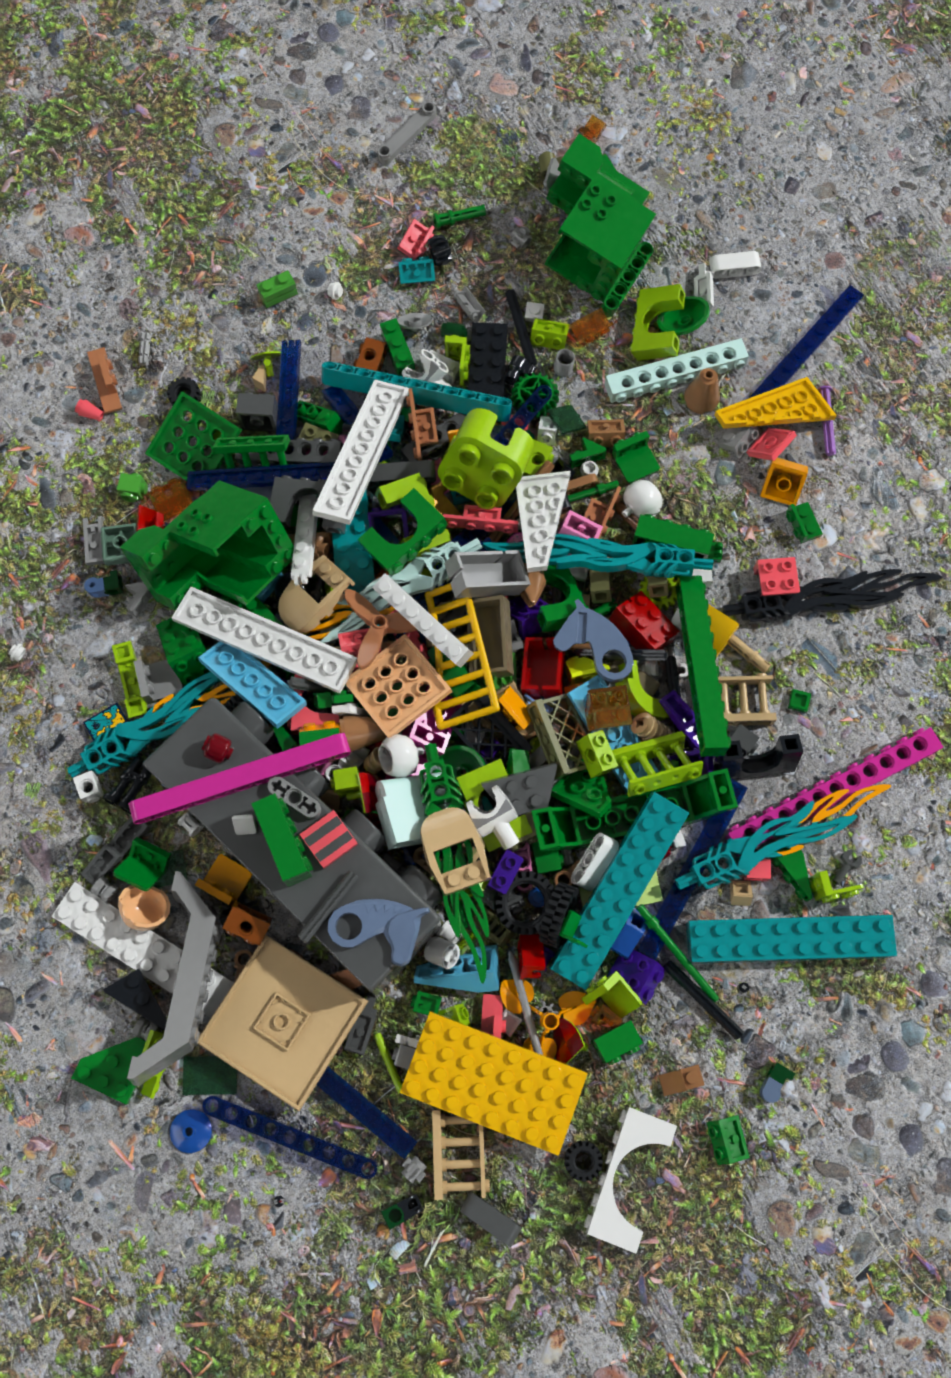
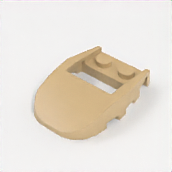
M324 554L313 561L312 576L316 573L333 590L320 603H317L300 585L295 586L294 580H291L279 599L278 610L281 619L288 627L299 633H307L320 624L322 618L326 615L329 617L334 612L333 608L339 601L342 602L345 598L344 591L350 584L352 586L355 585L352 579Z
M451 807L435 812L424 820L420 831L424 857L434 878L442 888L444 896L491 879L482 837L467 812L460 808ZM473 839L480 860L441 874L434 852Z

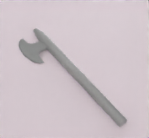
M509 951V965L533 1051L543 1055L522 979H520L519 966L512 951ZM529 978L534 987L537 983V978Z

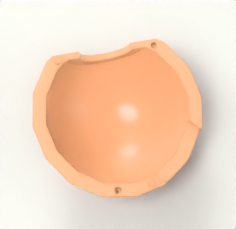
M130 885L122 891L118 899V908L123 921L134 930H154L163 924L170 914L171 904L168 896L162 889L160 890L154 886L149 891H142Z

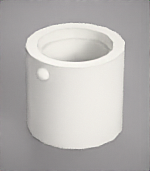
M437 936L432 937L424 949L425 959L444 969L454 967L460 956V949L457 944Z

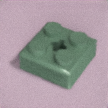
M137 523L101 527L102 560L106 566L130 563L119 546L136 533Z

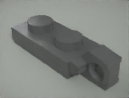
M367 996L369 1002L349 1032L344 1050L365 1055L377 1018L378 1010L373 1009L377 998Z

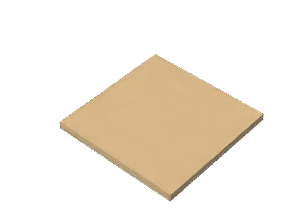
M265 935L260 946L258 945L200 1034L198 1044L297 1111H300L369 1001L268 935Z

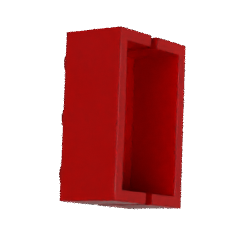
M642 591L616 607L608 619L635 649H664L680 632Z
M525 637L521 692L523 696L526 693L533 699H541V696H544V699L562 695L565 652H560L554 647L553 640L555 637H546L548 650H545L542 637Z

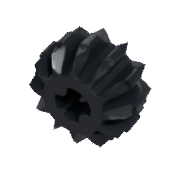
M435 235L428 239L430 255L437 266H444L452 261L450 245L444 235Z

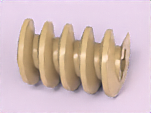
M646 712L638 714L630 726L631 731L643 740L672 734L668 726H665V724Z

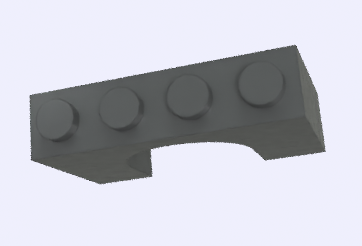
M286 475L275 477L270 503L283 527L290 528L293 509L297 501L309 494L320 495L326 480L311 481L304 477L293 479ZM323 518L322 527L328 533L345 534L346 524Z

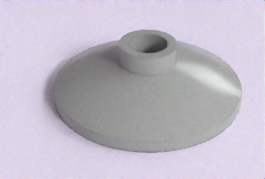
M408 313L400 316L397 321L400 327L410 329L412 332H418L421 328L432 323V317L425 313Z

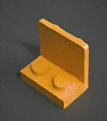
M219 854L204 880L198 878L195 886L232 907L234 902L239 899L253 874L244 866L223 854Z

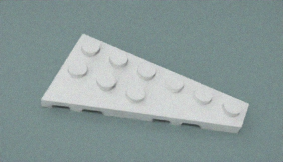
M570 471L523 476L516 486L527 573L547 570L570 479Z

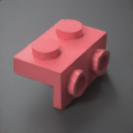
M413 219L397 249L412 258V260H415L418 256L422 257L427 249L424 246L428 243V239L434 236L432 232L435 227L431 226L428 229L416 219Z

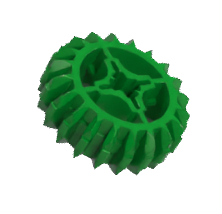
M532 372L531 376L526 373L524 378L519 377V381L514 383V387L511 390V400L513 401L514 408L517 407L518 413L522 412L525 416L529 415L530 419L532 416H536L538 420L539 415L546 416V413L551 415L552 409H556L559 403L558 396L560 392L557 390L558 386L554 384L553 378L548 380L547 374L543 377L541 372L538 375Z

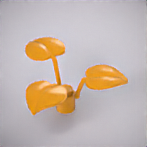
M514 979L503 980L500 985V996L503 1005L508 1011L521 1014L523 1011ZM522 979L528 1002H531L534 998V989L528 981ZM568 991L561 995L558 1000L561 1010L557 1015L552 1012L542 1013L529 1004L530 1009L540 1016V1024L545 1028L541 1037L538 1036L544 1056L552 1059L555 1058L557 1051L555 1041L552 1038L544 1037L549 1033V1030H554L558 1027L561 1014H563V1018L569 1020L575 1026L581 1025L590 1016L596 1000L586 1005L581 999L586 993ZM528 1037L522 1047L533 1051L530 1037Z

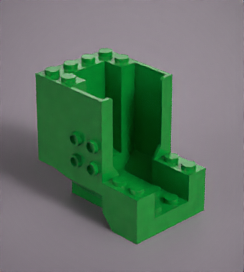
M578 134L561 159L557 169L561 173L546 197L552 205L564 210L568 217L558 231L559 235L561 233L563 235L546 259L544 265L577 285L580 290L591 294L594 299L603 302L644 238L656 213L643 206L650 192L605 164L601 148L586 137Z
M219 480L206 493L193 501L164 529L155 525L140 529L120 546V549L156 602L176 611L190 587L198 590L206 587L248 605L292 562L294 545L267 497Z

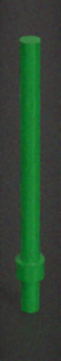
M616 480L606 484L600 483L596 487L568 495V499L570 502L596 494L602 495L606 491L617 488L619 482Z
M640 904L636 910L645 919V924L649 929L655 931L714 1003L718 1001L719 996L659 925V920L655 915H651L645 906Z

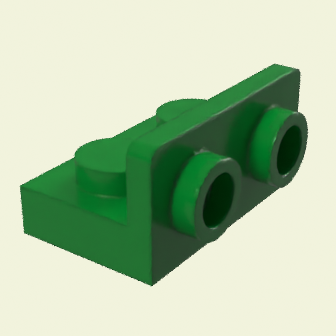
M808 502L797 506L794 504L789 505L786 511V518L788 522L792 523L794 535L801 544L823 535Z
M739 1115L707 1122L708 1134L711 1138L714 1157L718 1165L732 1164L750 1158Z

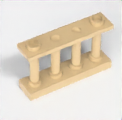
M758 673L755 676L718 677L719 683L722 684L721 699L725 702L724 718L727 719L728 726H739L740 724L742 726L773 725L776 722V713H770L768 710L766 684L771 683L773 675ZM727 685H739L741 707L739 713L732 714L729 711ZM747 685H758L760 711L758 713H751L748 709Z
M441 1109L432 1110L434 1200H443L444 1194L456 1191H481L482 1198H486V1193L490 1192V1181L485 1179L483 1126L479 1125V1137L446 1138V1136H442V1127H445V1125L477 1123L459 1116H445V1114H441ZM458 1146H480V1159L447 1160L442 1158V1149ZM481 1168L480 1182L447 1183V1181H443V1172H447V1169Z

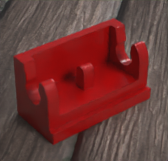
M520 934L517 952L520 979L540 978L541 973L533 971L545 970L543 943L539 942L540 935Z

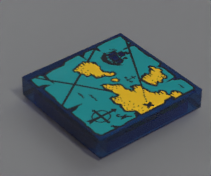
M115 703L83 723L91 738L95 741L102 732L106 733L111 727L114 729L120 722L125 723L129 721L120 705ZM120 737L123 743L130 740L128 738ZM112 744L109 747V751L116 748V744Z

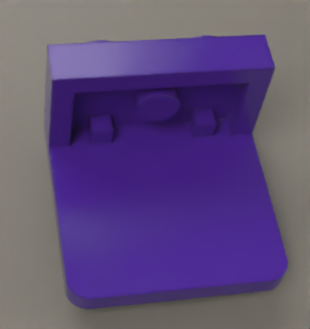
M521 596L509 600L510 616L518 621V632L522 640H525V637H531L542 632L537 615L540 606L549 604L539 598L535 606L528 607Z
M633 950L627 959L620 955L617 957L607 977L617 971L638 995L642 1004L646 1005L652 999L656 986L662 981L665 969L657 961Z

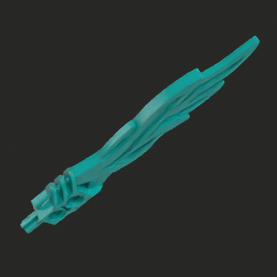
M556 534L548 565H556V569L585 567L599 572L631 570L649 577L664 576V578H673L676 575L692 577L693 569L713 570L714 560L695 558V550L678 548L673 544L647 542L635 545H621L602 539L588 538L587 540L572 535ZM523 542L483 543V548L488 551L504 552L507 550H519L523 563H526ZM652 557H654L653 563L648 561Z

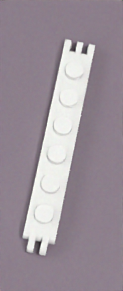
M316 474L315 479L314 476L311 475L308 477V479H310L311 481H318L319 479H321V475ZM309 494L299 499L291 578L294 580L295 586L300 585V582L307 584L308 578L312 577L318 517L313 516L312 512L319 497L316 494Z

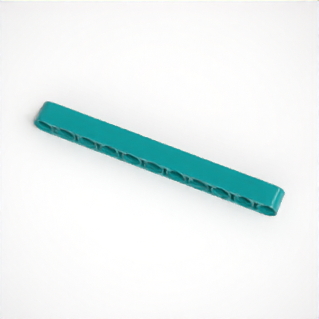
M336 362L322 363L321 382L328 386L368 394L374 380H379L409 389L412 388L415 404L466 415L473 409L483 408L497 415L496 421L507 422L510 420L512 401L508 398Z

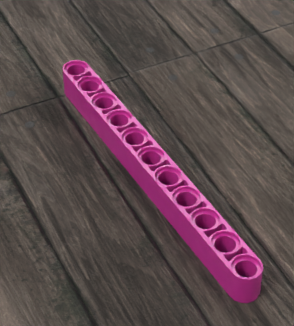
M338 733L133 800L128 803L133 824L146 823L268 783L273 777L283 778L344 758L351 754L345 733Z

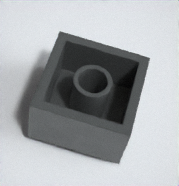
M251 392L238 393L236 416L242 430L278 432L280 411L275 395L268 393L261 395Z

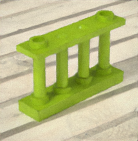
M682 731L612 750L618 764L616 768L622 767L629 779L628 797L696 779L702 775L703 761L692 763L683 750L685 735ZM676 752L683 766L674 768L666 754ZM658 757L665 771L656 773L648 759ZM640 762L647 776L637 778L630 764Z

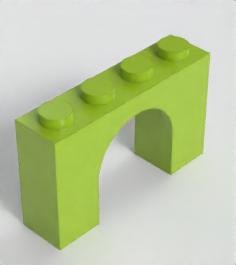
M680 284L640 289L639 297L636 300L637 312L634 315L635 328L632 330L633 342L630 345L631 354L634 355L637 361L678 356L680 340L674 331L650 333L648 328L651 321L660 313L684 309L686 293Z
M420 473L380 486L375 492L382 510L401 504L400 500L413 488L435 508L434 498L432 495H429L426 481L421 477ZM445 529L443 533L437 534L427 547H423L418 552L416 557L421 556L424 552H431L429 549L433 547L439 548L450 542L449 531ZM414 535L403 538L399 544L407 542Z
M501 759L456 778L460 785V788L457 787V790L465 798L463 803L467 813L469 811L466 802L472 800L475 806H478L480 794L484 790L481 782L508 775ZM525 814L509 822L518 839L533 833ZM493 832L482 837L485 842V849L488 852L502 847Z

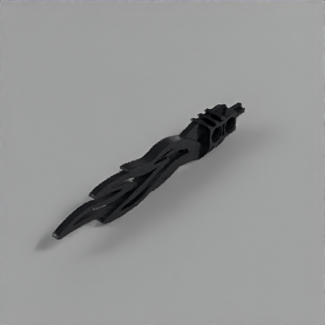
M888 569L867 574L868 571H863L845 579L822 578L812 581L803 587L800 586L798 594L762 596L761 589L759 591L746 592L741 597L739 603L724 605L723 614L726 616L741 614L742 620L772 623L774 621L791 620L793 617L809 610L816 612H843L848 608H874L893 603L904 596L903 591L914 586L939 581L942 576L933 573H910L888 582L879 583L902 572L901 569ZM881 576L865 584L860 591L851 590L872 578ZM922 578L906 583L892 591L869 592L889 588L908 579ZM817 593H822V595H825V596H826V597L810 598V599H807V600L802 601V600L805 599L806 597H809V596L814 595V594H817ZM781 598L788 601L784 608ZM766 602L772 603L773 607L768 606ZM748 605H753L755 610L750 609Z

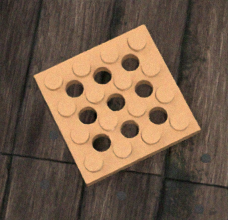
M406 634L381 651L366 669L361 670L359 668L352 673L345 684L388 738L397 735L452 693L449 685ZM406 657L407 660L404 664H397L398 658ZM384 669H391V673L388 676L381 675ZM413 670L418 671V675L415 678L408 677L409 672ZM368 681H375V685L372 688L365 687ZM395 683H402L401 689H392ZM424 684L430 686L427 692L419 691L420 687ZM379 695H387L384 702H377ZM406 697H414V701L411 704H404ZM396 708L398 713L393 717L388 716L389 710Z

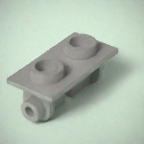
M467 286L462 291H454V299L472 322H478L486 311Z

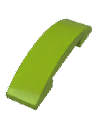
M127 641L112 645L126 698L125 705L128 717L130 719L145 715L148 712V706L140 694L133 662L137 661L132 642Z

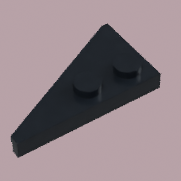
M139 968L103 989L107 995L165 1031L167 1018Z

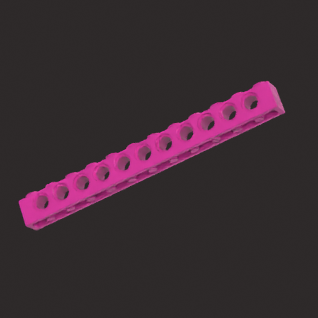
M931 727L926 730L920 728L913 732V737L908 739L905 736L896 741L898 745L894 747L888 745L879 750L881 754L877 756L871 754L863 759L864 762L860 765L857 762L847 767L848 771L844 773L838 771L831 775V780L827 782L821 780L813 785L814 789L810 791L804 789L796 794L797 797L793 800L790 797L779 803V807L774 809L771 806L762 811L764 815L758 818L756 815L745 820L747 824L741 827L737 824L729 828V833L725 838L728 840L729 838L746 837L744 834L745 830H749L754 834L762 827V821L770 822L771 820L778 819L779 812L790 817L798 812L796 804H801L804 807L810 801H814L813 795H817L822 799L832 794L830 786H834L837 791L849 789V792L826 809L828 810L845 801L854 792L873 786L929 757L944 747ZM913 743H917L920 746V750L915 749ZM897 751L903 754L904 759H900L897 756ZM880 760H884L887 763V768L881 766ZM863 769H868L871 773V776H866L863 772ZM846 778L853 779L854 785H849ZM832 798L822 803L805 821L813 818ZM785 823L770 828V830H767L764 833L774 831L782 825H784ZM772 835V836L768 837L767 839H765L764 841H762L759 845H761V844H763V843H765V842H767V841H769V840H771V839H773V838H775V837H773V835Z

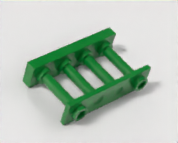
M289 435L217 438L212 447L214 454L224 455L229 473H227L223 482L231 485L274 484L275 477L286 475L296 479L298 474L297 470L288 469L284 453L290 442ZM249 452L259 453L263 471H253ZM266 452H277L281 467L280 471H271ZM231 453H240L242 455L246 472H236Z

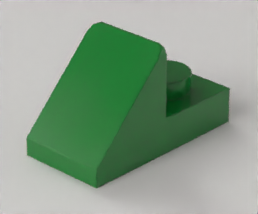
M583 437L581 441L583 451L577 450L569 456V465L573 469L580 467L586 461L596 462L603 460L606 457L607 450L605 447Z

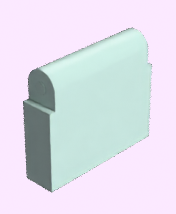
M442 772L431 773V775L438 777ZM423 774L424 780L426 781L427 776L426 774ZM419 775L376 782L375 793L378 802L375 806L388 850L422 844L420 831L427 815L425 816L424 814L426 805H422L424 795L420 796L422 786ZM442 788L437 789L435 794L443 796L446 790ZM450 803L437 806L441 809H446Z

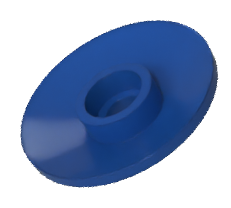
M195 1109L185 1110L178 1114L170 1127V1138L173 1145L184 1153H195L202 1150L208 1144L212 1135V1125L209 1118L203 1112ZM188 1127L192 1128L193 1130L191 1136H188L186 1134V1129Z

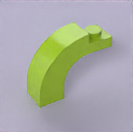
M633 660L634 664L631 673L624 680L615 683L621 702L634 717L646 712L659 721L667 719L668 714L660 704V699L649 696L642 688L637 660ZM625 663L618 665L619 672L624 669Z

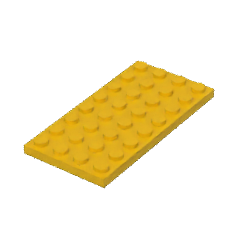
M430 1011L400 1093L559 1156L588 1073Z

